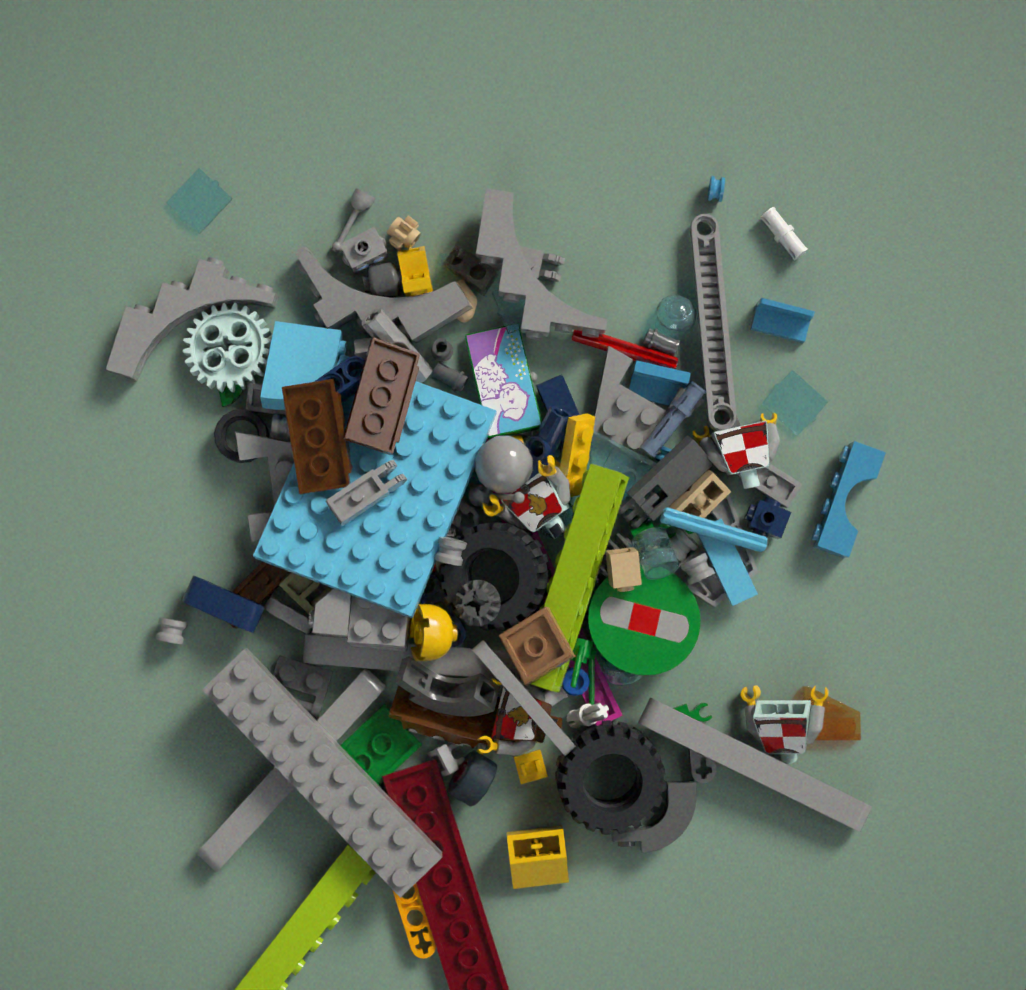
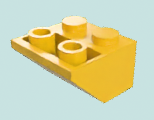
M562 825L507 832L513 889L569 882Z

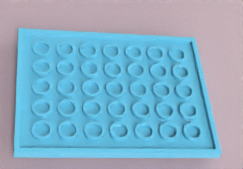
M341 355L337 365H339L349 357L346 355ZM362 369L352 370L350 376H360ZM416 381L400 441L396 443L392 455L348 441L350 460L353 466L351 473H349L351 483L370 470H376L390 460H394L397 467L393 472L380 478L382 483L385 484L400 474L405 475L407 478L406 483L395 491L389 492L390 495L342 526L325 501L343 488L299 494L295 464L293 463L253 557L413 618L436 562L434 558L435 553L440 548L438 543L439 537L447 536L475 468L476 455L479 448L485 444L497 411ZM335 384V391L337 392L340 386ZM355 394L341 403L346 426Z

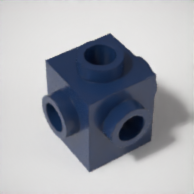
M765 497L764 501L758 500L755 505L750 504L745 519L749 521L747 528L752 529V533L765 536L767 539L768 536L780 539L783 536L791 512L780 508V502ZM764 514L769 517L768 523L763 519Z

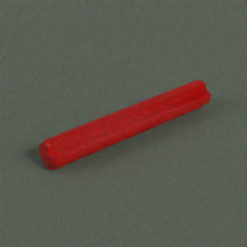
M574 330L572 334L574 342L606 352L608 346L635 361L676 369L678 364V358L605 334H599V337H587L582 335L583 331Z

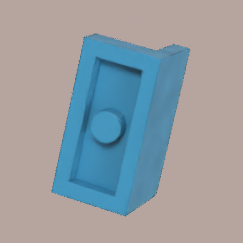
M761 298L757 302L750 330L804 343L810 320L814 317L815 311Z
M636 360L629 390L650 402L669 406L680 387L686 390L691 373Z

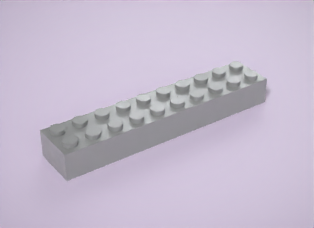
M248 648L237 655L202 689L400 898L442 858V851Z

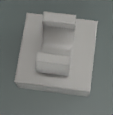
M445 744L427 753L430 760L437 759L442 777L459 769L457 765L465 760L464 757L453 758L451 751L458 747L456 744L448 746Z

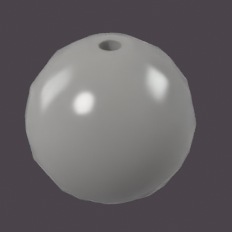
M496 436L479 448L475 458V471L479 481L487 489L496 493H512L529 480L533 471V459L529 449L520 440L511 436Z

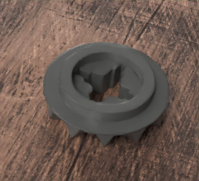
M470 581L464 584L456 594L455 608L459 613V618H462L469 625H486L493 621L499 613L501 606L499 593L493 585L486 581ZM474 595H478L479 600L489 601V603L480 606L479 613L476 607L467 606V603L475 599Z

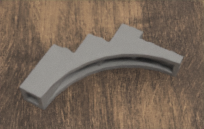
M486 188L476 259L481 260V264L488 266H497V262L503 263L498 296H503L504 301L519 303L520 299L525 300L520 333H526L525 337L529 339L542 340V336L548 337L549 328L553 326L555 331L561 333H571V330L583 331L582 335L587 337H599V334H604L608 319L585 314L565 304L550 293L531 271L522 255L515 235L513 221L514 193Z
M305 246L295 251L299 260L295 261L304 276L306 274L309 275L313 282L309 286L318 299L322 297L320 301L313 304L317 310L314 316L322 328L326 326L328 329L336 330L359 316L360 318L356 321L363 333L366 334L367 331L362 326V321L374 309L381 308L394 324L401 321L402 324L398 326L400 331L418 343L473 308L459 284L455 281L436 291L413 297L389 298L374 296L352 289L336 280L321 266L312 252Z
M208 257L207 261L199 259L189 290H187V285L180 282L172 281L171 285L162 282L152 314L150 308L135 304L134 308L125 307L105 370L112 374L138 381L147 359L158 343L175 327L190 317L211 309L213 305L215 308L221 307L223 303L226 305L234 303L255 304L276 308L278 296L276 293H273V288L263 284H257V287L246 285L247 280L236 276H231L230 279H227L229 271L223 266L224 262L211 257Z

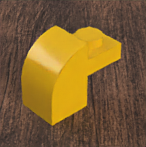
M425 246L398 251L405 296L413 297L432 292L433 288Z

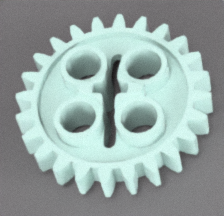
M223 303L221 311H218L213 305L211 306L212 314L208 315L202 311L201 313L204 318L202 321L193 319L197 325L196 329L187 328L192 338H185L183 340L186 345L190 346L183 350V353L189 356L185 363L188 367H192L190 370L193 376L198 375L197 380L201 384L207 381V386L211 390L216 384L220 392L224 391L226 385L231 392H234L236 384H239L244 390L246 386L245 381L249 380L252 384H255L253 377L255 374L264 376L260 368L267 365L265 357H268L269 349L267 348L271 345V339L267 337L272 333L269 328H265L267 324L264 319L258 320L259 315L256 311L250 314V309L247 306H244L240 311L237 303H234L231 310H229L228 306ZM247 328L245 335L235 337L239 329ZM219 331L217 339L213 341L208 340L211 333ZM228 344H232V346H229V351L225 352V349H228ZM241 355H249L245 363L237 364L238 358ZM221 358V362L217 367H210L213 359Z

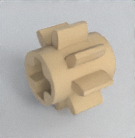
M409 215L405 220L397 217L387 231V234L391 236L389 239L390 244L399 251H401L403 246L410 250L421 236V232L417 230L419 227L418 222Z

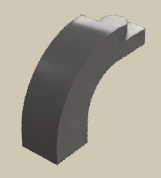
M410 656L402 659L395 681L397 685L410 692L409 700L432 711L454 716H479L493 712L500 691L499 685L481 673L461 679L449 678L429 670Z
M694 780L666 781V805L661 816L647 826L637 829L626 827L627 833L618 835L617 830H611L612 841L618 842L620 847L635 846V841H640L642 853L656 851L673 843L687 829L694 815L697 800L696 782Z

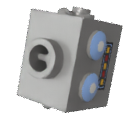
M372 227L340 244L344 253L342 260L345 265L351 267L354 274H357L389 258L386 250L387 242L384 237H379L375 227Z

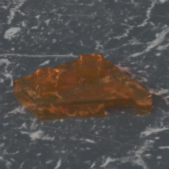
M802 686L803 700H811V705H814V700L811 697L812 688ZM815 690L817 697L822 698L825 696V694ZM828 696L822 705L825 707L823 728L815 740H861L860 712Z

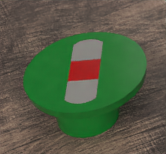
M640 565L642 585L634 586V590L617 591V588H613L609 584L608 577L599 585L591 600L587 620L596 648L609 663L630 674L656 675L675 668L689 656L695 647L700 632V611L692 591L677 575L658 566Z

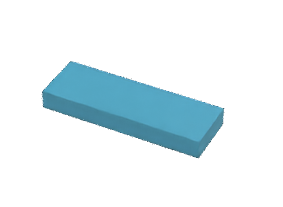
M722 518L715 521L724 524ZM697 534L731 606L757 595L758 593L735 545Z

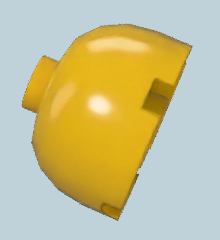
M418 604V609H416L413 618L410 620V638H414L416 647H411L413 659L415 661L437 660L446 655L451 648L452 641L457 640V626L452 624L451 617L444 609L436 605Z

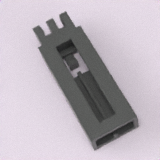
M687 435L626 492L628 496L621 502L618 513H624L622 517L625 521H630L629 525L633 529L638 528L648 517L654 521L661 515L663 509L669 507L713 465L708 459V455L694 439ZM658 484L661 490L657 494L652 491L650 493L651 496L646 500L644 496Z

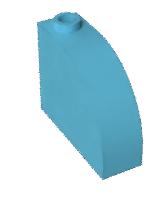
M275 321L260 395L262 408L285 410L282 387L314 382L336 367L340 356L345 355L346 341H342L341 330Z

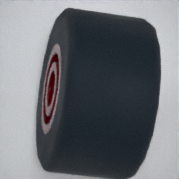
M476 750L469 752L464 757V762L459 764V769L454 772L448 787L450 795L470 807L476 805L484 797L497 772V764L486 756L479 754Z

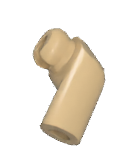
M462 279L456 283L459 284L473 307L457 318L460 322L465 323L472 319L475 314L477 297Z

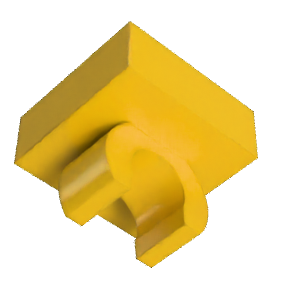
M540 749L513 756L521 784L548 777Z

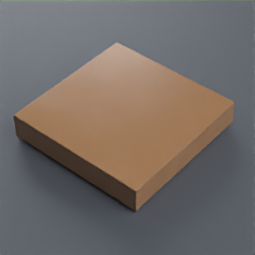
M544 607L499 635L524 685L527 686L576 657L549 607Z

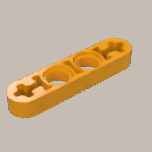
M415 883L413 885L415 892L412 897L400 898L394 891L393 894L411 950L415 956L424 959L433 955L436 945ZM411 910H419L422 913L423 921L419 925H412L408 922L407 914ZM425 926L427 927L428 931H423V937L425 941H431L432 943L428 946L427 952H424L422 948L417 949L416 945L419 944L420 938L418 933L412 936L411 931H419Z

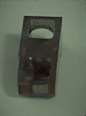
M456 245L442 263L446 269L463 279L483 296H485L498 277L496 269L488 264L481 263V259Z

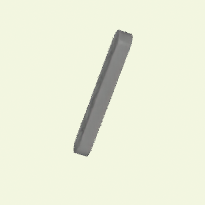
M483 640L472 649L565 756L576 747Z

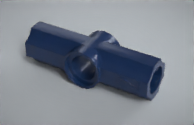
M550 406L536 435L527 440L525 446L529 449L533 459V471L529 480L539 473L538 460L543 465H549L547 456L552 455L556 459L560 455L561 441L566 433L568 417H571V414L566 410Z

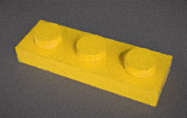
M588 413L568 417L560 470L569 480L570 497L581 495L583 488L582 477L587 470L595 417Z

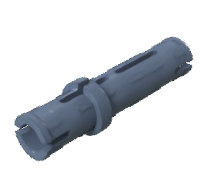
M692 381L680 398L672 402L673 407L640 447L655 458L656 454L685 417H690L692 414L691 410L706 391Z

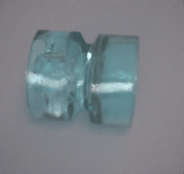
M649 528L633 538L632 544L639 553V558H641L640 565L647 579L663 578L678 569L680 564L674 550L670 548L671 541L665 528Z

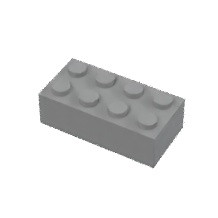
M352 596L347 642L351 647L407 652L411 618Z

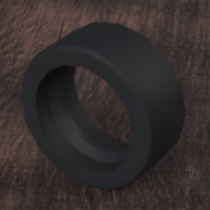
M244 409L232 410L223 415L218 421L214 431L215 444L219 452L231 461L238 463L252 462L257 458L239 460L238 452L233 451L228 446L225 437L227 428L236 421L245 420L255 426L258 436L269 438L268 428L264 421L255 413Z

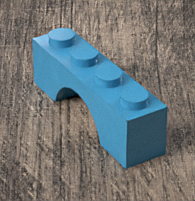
M856 441L850 443L849 446L843 447L839 461L843 462L839 473H834L830 483V487L833 488L830 499H825L821 508V513L824 514L821 525L816 524L811 539L815 540L814 548L842 558L850 556L858 530L847 518L845 512L846 497L857 483L877 479L886 452Z

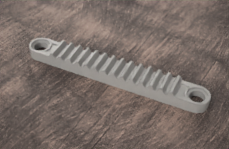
M700 214L694 218L691 224L690 237L695 281L694 288L696 292L695 299L697 303L696 310L698 313L697 321L699 324L698 332L700 335L699 342L701 346L700 353L702 357L701 364L703 368L702 375L704 379L703 386L706 391L704 397L708 424L713 430L721 431L732 428L736 421L721 244L717 220L710 214ZM701 222H707L712 227V232L706 236L701 235L697 231V225ZM719 410L726 411L730 417L729 422L725 425L718 424L714 419L715 412Z

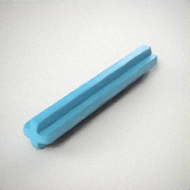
M668 507L663 509L660 521L667 525L758 552L764 551L767 546L768 540L765 536Z

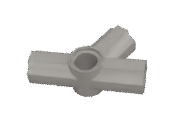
M381 308L374 309L362 321V326L371 335V338L374 337L394 345L400 344L405 349L419 353L409 342L407 335L396 327ZM371 338L354 340L355 356L365 360ZM420 355L417 364L419 371L416 381L422 383L432 373V368Z

